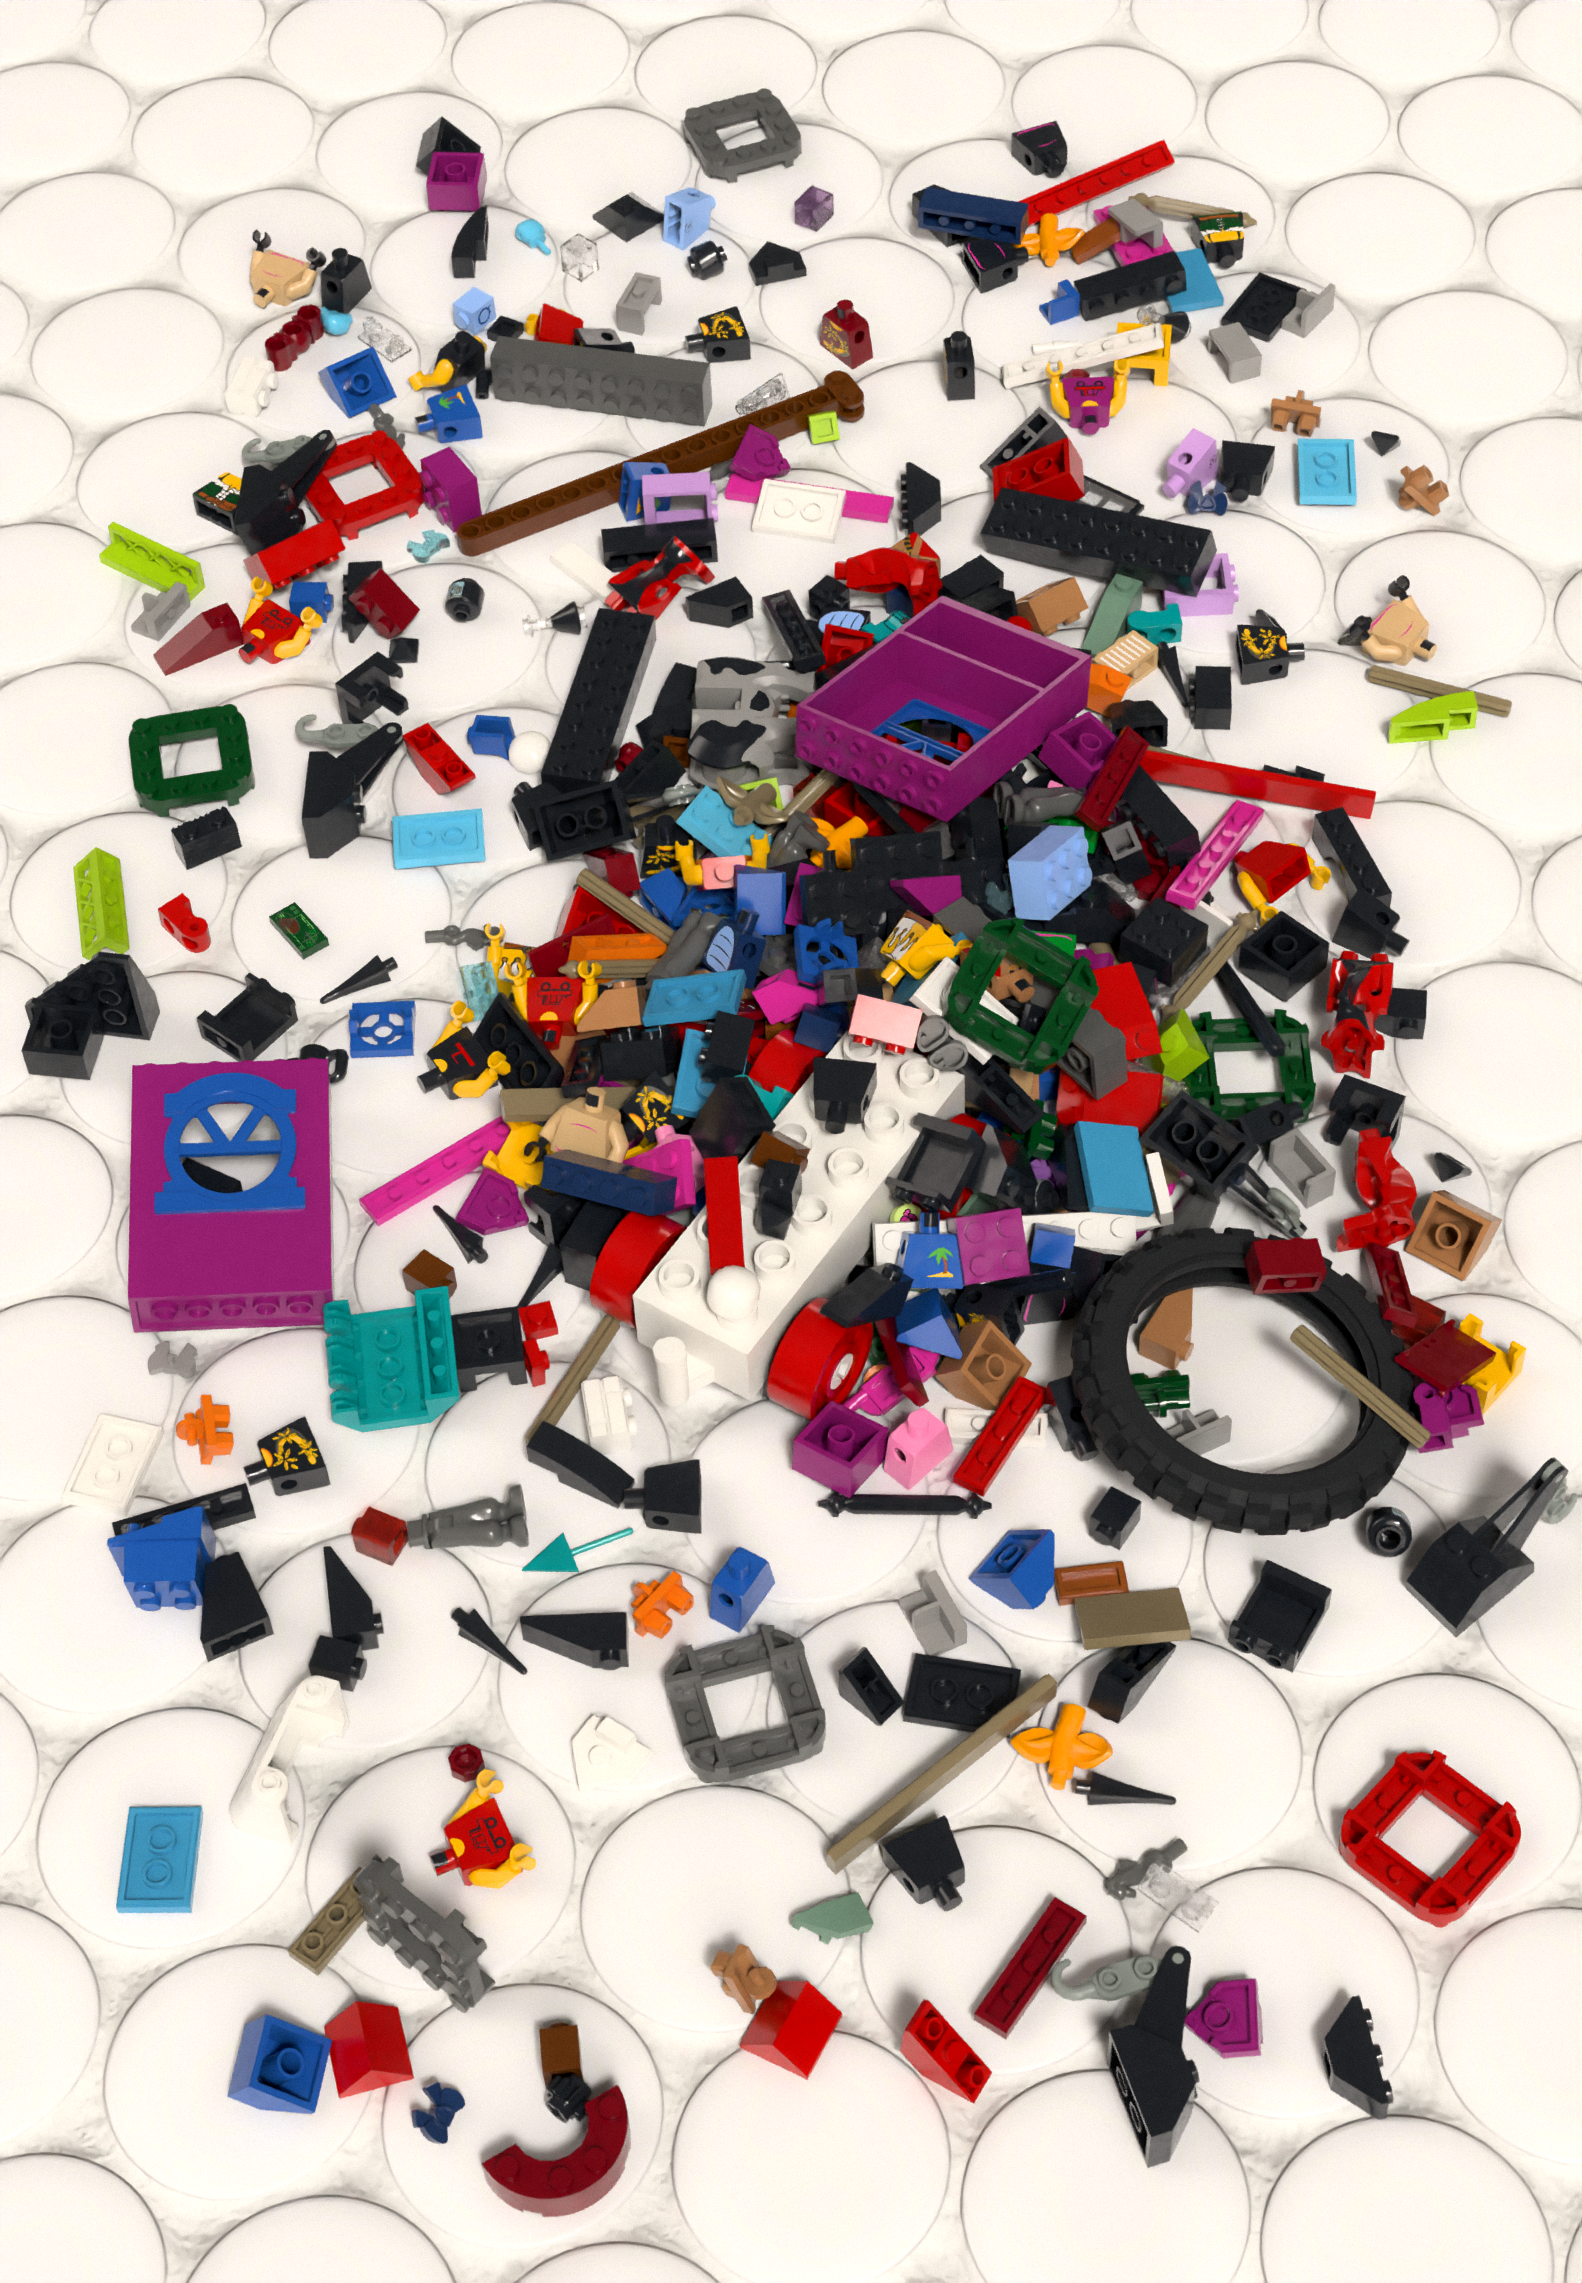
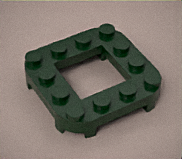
M227 704L153 716L147 719L140 718L133 722V729L129 734V749L137 800L140 807L144 806L149 810L156 811L158 817H169V808L227 799L229 807L240 803V797L245 795L250 789L255 788L246 722L235 705ZM218 736L222 764L221 770L164 779L161 745Z
M1013 917L1011 920L990 921L976 938L943 998L942 1016L958 1033L1015 1067L1036 1075L1043 1074L1054 1067L1068 1050L1067 1048L1092 1002L1097 997L1100 986H1097L1096 977L1090 968L1092 963L1085 956L1082 955L1079 959L1074 958L1022 927L1025 921L1020 918ZM1004 957L1060 990L1035 1036L979 1004L982 999L981 997Z
M1274 1009V1017H1267L1286 1044L1284 1056H1277L1281 1092L1220 1094V1088L1217 1085L1214 1052L1266 1049L1245 1018L1212 1019L1211 1011L1199 1013V1019L1194 1020L1192 1024L1210 1058L1183 1078L1184 1091L1229 1124L1238 1117L1279 1099L1283 1101L1284 1105L1297 1101L1303 1110L1304 1118L1294 1123L1306 1122L1314 1106L1316 1091L1308 1041V1026L1306 1023L1302 1025L1294 1018L1286 1016L1287 1010Z

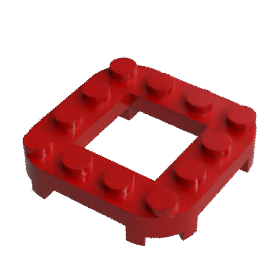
M377 430L370 435L338 445L325 462L304 499L320 522L331 518L339 535H348L349 541L359 538L358 529L405 512L409 518L416 516L418 508L424 501L423 493L425 492L418 471L398 443L391 437H388L385 431ZM371 463L375 469H380L392 486L344 505L327 479Z
M1434 1750L1433 1754L1425 1752L1408 1754L1405 1751L1395 1758L1394 1766L1353 1810L1349 1808L1346 1812L1339 1837V1852L1350 1867L1412 1915L1422 1921L1431 1923L1435 1927L1442 1928L1464 1916L1512 1862L1517 1854L1521 1840V1827L1516 1817L1517 1811L1508 1801L1502 1806L1448 1766L1446 1764L1447 1756ZM1421 1795L1478 1837L1444 1877L1441 1878L1439 1876L1435 1881L1381 1840Z

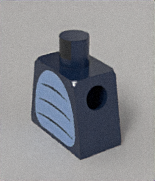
M742 908L737 921L725 918L720 920L701 961L713 972L744 969L747 977L745 988L753 989L766 945V939L755 930L760 914L752 909Z

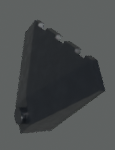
M108 952L96 953L89 962L77 966L67 974L66 978L54 982L44 989L43 993L37 998L33 997L28 1000L24 1006L30 1024L38 1002L97 1007L101 1013L106 1031L105 1035L141 1040L151 1039L160 1014L155 991L130 955Z

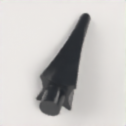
M1160 642L1156 645L1159 647L1157 666L1171 684L1182 706L1186 708L1189 703L1182 683L1176 646L1169 648L1167 642Z
M376 955L349 979L321 997L320 1003L326 1004L353 992L391 981L388 973L398 968L395 959L390 957L382 962L379 956Z
M433 1206V1211L450 1232L467 1263L469 1264L473 1259L479 1264L484 1263L488 1259L487 1251L482 1247L484 1238L456 1222L440 1206Z
M551 1242L549 1243L542 1262L526 1293L519 1302L518 1308L528 1306L564 1270L560 1243L558 1246Z
M461 1607L453 1612L451 1618L460 1627L459 1636L493 1654L521 1675H525L528 1672L527 1668L489 1628L475 1608L470 1614Z
M1093 1772L1091 1781L1076 1780L1075 1794L1089 1796L1088 1805L1126 1803L1174 1805L1176 1803V1798L1173 1796L1138 1788Z

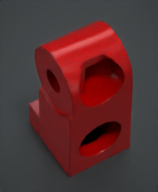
M183 893L158 908L162 927L188 951L200 953L209 948L211 938L208 924L203 918L194 916L190 900Z

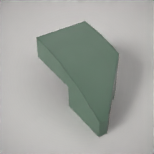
M858 1892L805 1910L793 1916L790 1922L792 1927L797 1930L804 1927L820 1935L819 1941L827 1945L832 1937L840 1939L869 1932L874 1924Z

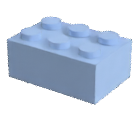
M1050 825L1008 859L1015 915L1017 918L1050 921L1091 885L1092 871L1088 865V841L1084 835V827Z

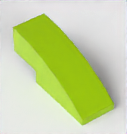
M1474 691L1436 697L1416 704L1390 719L1388 744L1448 739L1449 730L1474 729L1478 711Z

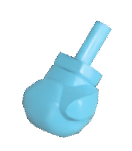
M528 219L517 225L515 234L519 241L525 242L532 249L539 247L546 255L551 253V250L544 244L546 236L544 235L545 229L542 224L534 219Z
M326 307L321 308L323 326L327 332L333 335H342L348 332L353 322L351 314L329 311Z

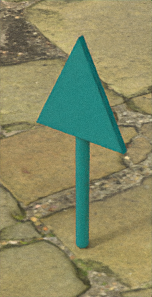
M627 1528L571 1550L564 1533H562L529 1562L522 1571L579 1572L573 1556L631 1535L634 1530Z

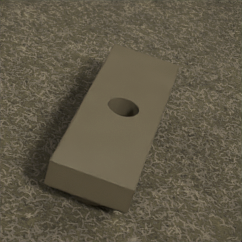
M358 1867L288 1950V1954L292 1959L317 1976L365 1921L363 1918V1906L358 1900L359 1892L353 1883L355 1876L362 1870L361 1867ZM337 1917H343L338 1921H334V1919Z

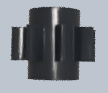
M571 2074L568 2078L565 2077L564 2079L557 2075L545 2088L549 2092L547 2094L549 2099L545 2103L547 2109L563 2123H567L569 2119L573 2120L574 2118L581 2122L586 2116L584 2104L590 2101L588 2098L592 2095L590 2087L575 2074Z

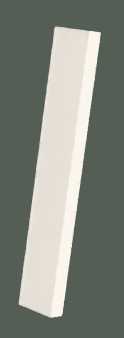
M1152 324L1003 364L1004 386L1006 389L1047 379L1045 369L1048 362L1050 363V370L1058 372L1057 363L1061 361L1063 364L1062 375L1072 369H1084L1115 361L1116 359L1164 348L1161 324Z

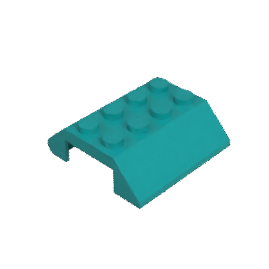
M448 1286L415 1290L416 1306L351 1315L348 1300L324 1304V1331L331 1334L330 1337L325 1339L328 1383L330 1388L336 1389L330 1395L331 1420L334 1423L360 1432L431 1423L460 1400Z

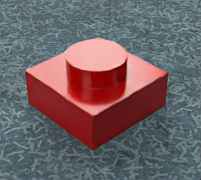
M550 1301L518 1308L526 1341L535 1338L538 1340L559 1334Z
M536 1338L523 1341L525 1366L532 1387L546 1384L545 1370L550 1369L546 1350L540 1351Z

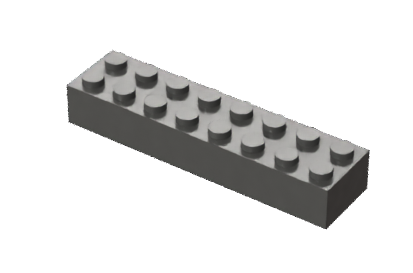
M498 336L490 355L495 399L704 427L713 405L710 363L504 336Z
M964 896L933 914L934 924H940L944 934L948 937L962 931L972 943L975 942L986 924L991 921L984 915L978 905H973ZM1034 975L1032 984L1035 990L1034 995L1024 1003H1033L1047 1009L1046 1017L1060 990ZM1014 995L1007 997V999L1018 1001ZM1090 1007L1067 1048L1068 1050L1058 1061L1057 1065L1091 1096L1099 1100L1128 1081V1061L1125 1051L1126 1038L1123 1032L1117 1027H1112L1097 1009L1093 1010Z

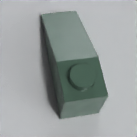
M1117 573L1103 595L1081 648L1091 650L1092 658L1099 652L1109 648L1118 638L1123 637L1126 633L1129 614L1140 610L1142 607L1143 581Z

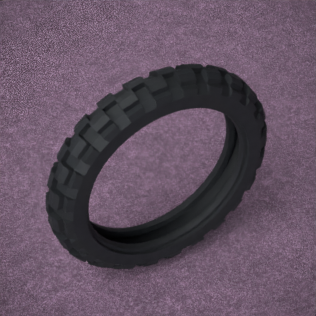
M1206 1227L1183 1230L1181 1236L1178 1237L1166 1234L1145 1242L1140 1250H1131L1114 1262L1111 1269L1106 1274L1101 1275L1091 1289L1078 1317L1070 1353L1073 1360V1369L1071 1371L1073 1389L1076 1398L1080 1399L1082 1404V1417L1091 1435L1101 1440L1103 1443V1453L1118 1471H1128L1135 1478L1133 1485L1154 1500L1160 1496L1173 1504L1171 1511L1192 1521H1195L1197 1516L1213 1521L1214 1528L1234 1533H1241L1243 1528L1254 1529V1532L1258 1533V1535H1286L1288 1530L1300 1529L1301 1532L1327 1527L1331 1521L1337 1518L1346 1519L1364 1508L1365 1504L1372 1497L1378 1496L1390 1482L1401 1464L1410 1442L1360 1399L1359 1424L1353 1441L1341 1453L1327 1462L1310 1469L1292 1473H1251L1217 1464L1186 1448L1159 1425L1141 1401L1129 1372L1126 1346L1131 1325L1153 1303L1179 1291L1206 1286H1226L1252 1291L1244 1259L1252 1242L1263 1238L1254 1237V1231L1249 1229L1227 1227L1223 1233H1215L1214 1228ZM1272 1234L1267 1238L1271 1240H1287ZM1323 1257L1327 1274L1318 1291L1264 1294L1291 1306L1313 1321L1333 1341L1349 1364L1416 1419L1414 1414L1416 1404L1413 1398L1414 1390L1416 1389L1415 1379L1413 1375L1409 1374L1408 1369L1395 1362V1357L1406 1350L1401 1338L1398 1339L1397 1335H1393L1391 1332L1394 1326L1392 1321L1382 1318L1379 1304L1376 1301L1370 1303L1365 1298L1367 1290L1349 1273L1341 1276L1331 1269L1333 1262Z

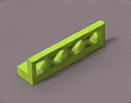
M115 522L108 526L112 543L99 554L102 564L161 592L167 593L176 582L182 583L187 587L190 602L205 588L200 562Z
M95 847L73 867L82 957L88 960L104 947L119 954L125 953L130 948L120 859ZM89 868L88 873L85 877V871ZM97 932V939L92 943Z

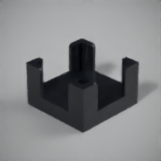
M377 651L337 681L335 685L342 723L362 724L364 719L381 706L397 716L409 709L407 699L391 688L389 676H397L401 679L403 677L402 667Z
M1344 1074L1330 1100L1329 1111L1334 1112L1336 1109V1114L1326 1131L1325 1142L1340 1146L1349 1129L1360 1132L1362 1130L1378 1128L1381 1138L1388 1136L1392 1138V1151L1400 1136L1406 1096Z
M533 1185L523 1193L524 1201L543 1218V1222L538 1221L534 1223L531 1221L528 1223L529 1232L547 1247L550 1242L558 1246L587 1199L565 1193H559L552 1198L538 1185Z
M518 1306L451 1315L457 1374L461 1393L477 1390L475 1375L509 1371L511 1385L528 1384Z

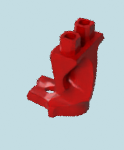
M876 548L847 558L846 561L835 562L834 565L835 580H846V587L856 591L884 593L904 584L913 601L914 616L938 599V592L943 587L935 561L916 559L909 556L906 552L897 549Z
M1378 1128L1359 1132L1358 1150L1355 1152V1167L1352 1182L1357 1185V1191L1362 1202L1371 1212L1344 1219L1343 1232L1337 1237L1335 1245L1337 1252L1366 1248L1369 1242L1388 1247L1405 1239L1415 1230L1416 1224L1411 1214L1417 1196L1414 1180L1409 1171L1393 1157L1391 1151L1392 1138L1390 1136L1381 1138Z

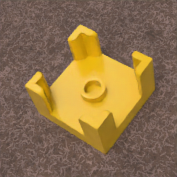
M1118 322L1117 334L1152 324ZM1161 324L1164 348L1118 359L1117 368L1119 370L1126 369L1127 360H1129L1130 368L1155 369L1154 385L1167 386L1172 325ZM1113 372L1114 381H1117V376Z
M506 1122L511 1132L498 1156L489 1150L482 1164L486 1168L513 1180L516 1187L527 1191L533 1185H538L542 1188L544 1161H535L540 1149L539 1147L534 1148L527 1157L524 1154V1148L530 1142H538L540 1139L538 1134L543 1126L533 1122ZM547 1144V1154L555 1153L550 1150L551 1144ZM542 1188L546 1193L551 1194L552 1190Z
M1469 1313L1461 1322L1459 1330L1497 1353L1492 1363L1462 1383V1385L1466 1384L1477 1390L1483 1415L1522 1372L1526 1348L1512 1341L1508 1354L1481 1338L1484 1323Z

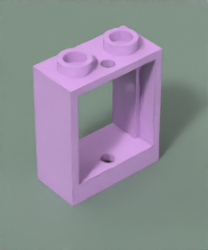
M710 472L642 475L645 525L713 518L714 521H718L717 504H712V500H717L716 483H710ZM704 495L705 509L656 511L655 497Z
M1228 553L1215 554L1205 577H1221L1223 589L1199 590L1197 597L1160 590L1163 610H1166V604L1178 603L1181 617L1233 614L1234 602L1239 601L1238 585H1233V582H1235L1234 564H1229Z

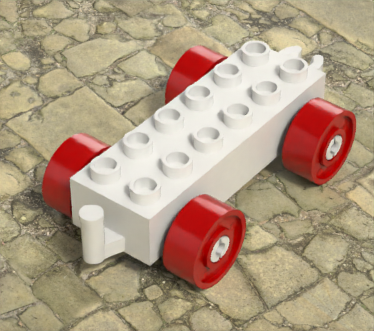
M791 1029L781 1031L768 1042L754 1062L748 1076L761 1083L763 1089L770 1093L773 1092L777 1085L794 1094V1097L774 1120L776 1126L773 1131H779L810 1148V1152L807 1156L808 1165L802 1174V1192L784 1240L765 1235L754 1226L760 1206L759 1183L764 1169L750 1162L759 1140L738 1164L745 1268L757 1276L761 1287L759 1300L756 1301L752 1313L737 1319L725 1318L711 1311L707 1303L708 1285L713 1275L710 1272L706 1205L688 1227L662 1214L648 1216L633 1211L630 1212L617 1225L608 1238L592 1274L590 1283V1300L592 1305L596 1309L636 1329L638 1342L653 1350L657 1368L659 1395L662 1402L669 1406H680L689 1399L690 1395L712 1382L751 1401L767 1380V1393L770 1400L810 1421L831 1400L840 1405L846 1401L866 1364L872 1344L873 1326L872 1323L845 1328L820 1313V1310L873 1244L872 1223L890 1222V1215L893 1209L903 1204L892 1196L893 1192L885 1184L887 1177L898 1179L920 1135L918 1129L913 1125L918 1112L973 1128L982 1138L987 1124L965 1114L964 1075L956 1071L936 1069L929 1063L928 1057L926 1058L914 1051L905 1050L904 1055L885 1051L886 1045L873 1042L872 1047L853 1043L854 1037L847 1036L848 1030L829 1053L794 1042L796 1032ZM814 1057L877 1063V1087L862 1123H846L843 1133L833 1134L825 1129L826 1121L815 1118ZM964 1187L952 1213L938 1210L940 1219L956 1216L973 1192ZM912 1201V1204L918 1206L922 1212H931L923 1208L919 1203Z

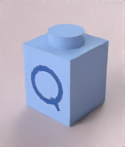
M475 287L471 288L453 303L455 325L475 335L496 318L494 297Z

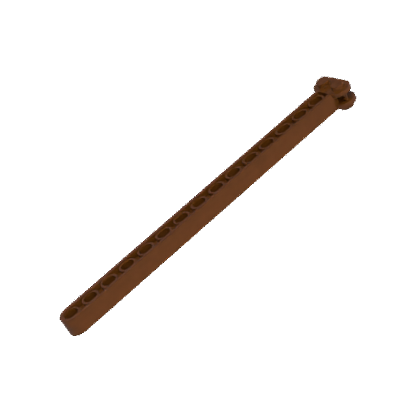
M835 370L826 375L824 385L623 462L664 463L670 474L695 473L715 463H721L734 458L750 424L774 435L778 441L809 429L807 415L834 410L837 418L839 417L847 422L858 421L865 413L863 405L864 393L848 373ZM623 462L461 523L456 530L459 551L466 556H478L618 502Z

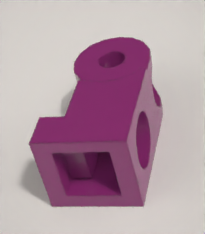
M1428 1382L1417 1386L1413 1394L1419 1416L1422 1420L1421 1425L1431 1433L1427 1443L1418 1448L1419 1454L1454 1448L1449 1410L1445 1396L1440 1397L1438 1395L1439 1389Z

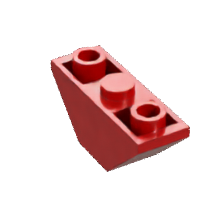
M428 722L402 735L422 778L437 794L451 792L476 778L475 773Z
M923 1999L904 2030L900 2052L922 2076L974 2104L993 2072L930 2001Z

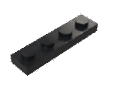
M606 1034L575 1040L561 1085L564 1098L574 1097V1099H577L578 1097H586L589 1087H598L603 1069L600 1043L607 1039Z
M244 1483L113 1522L112 1526L115 1536L127 1533L129 1524H139L142 1526L141 1528L161 1523L163 1516L202 1506L213 1531L254 1519L256 1515L247 1484Z

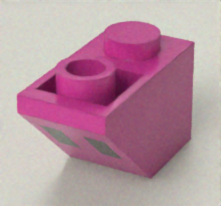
M788 968L762 980L752 992L771 1025L783 1021L784 1024L793 1021L800 1016V1012L804 1010L806 1003L819 1006L817 984L798 980L797 972Z

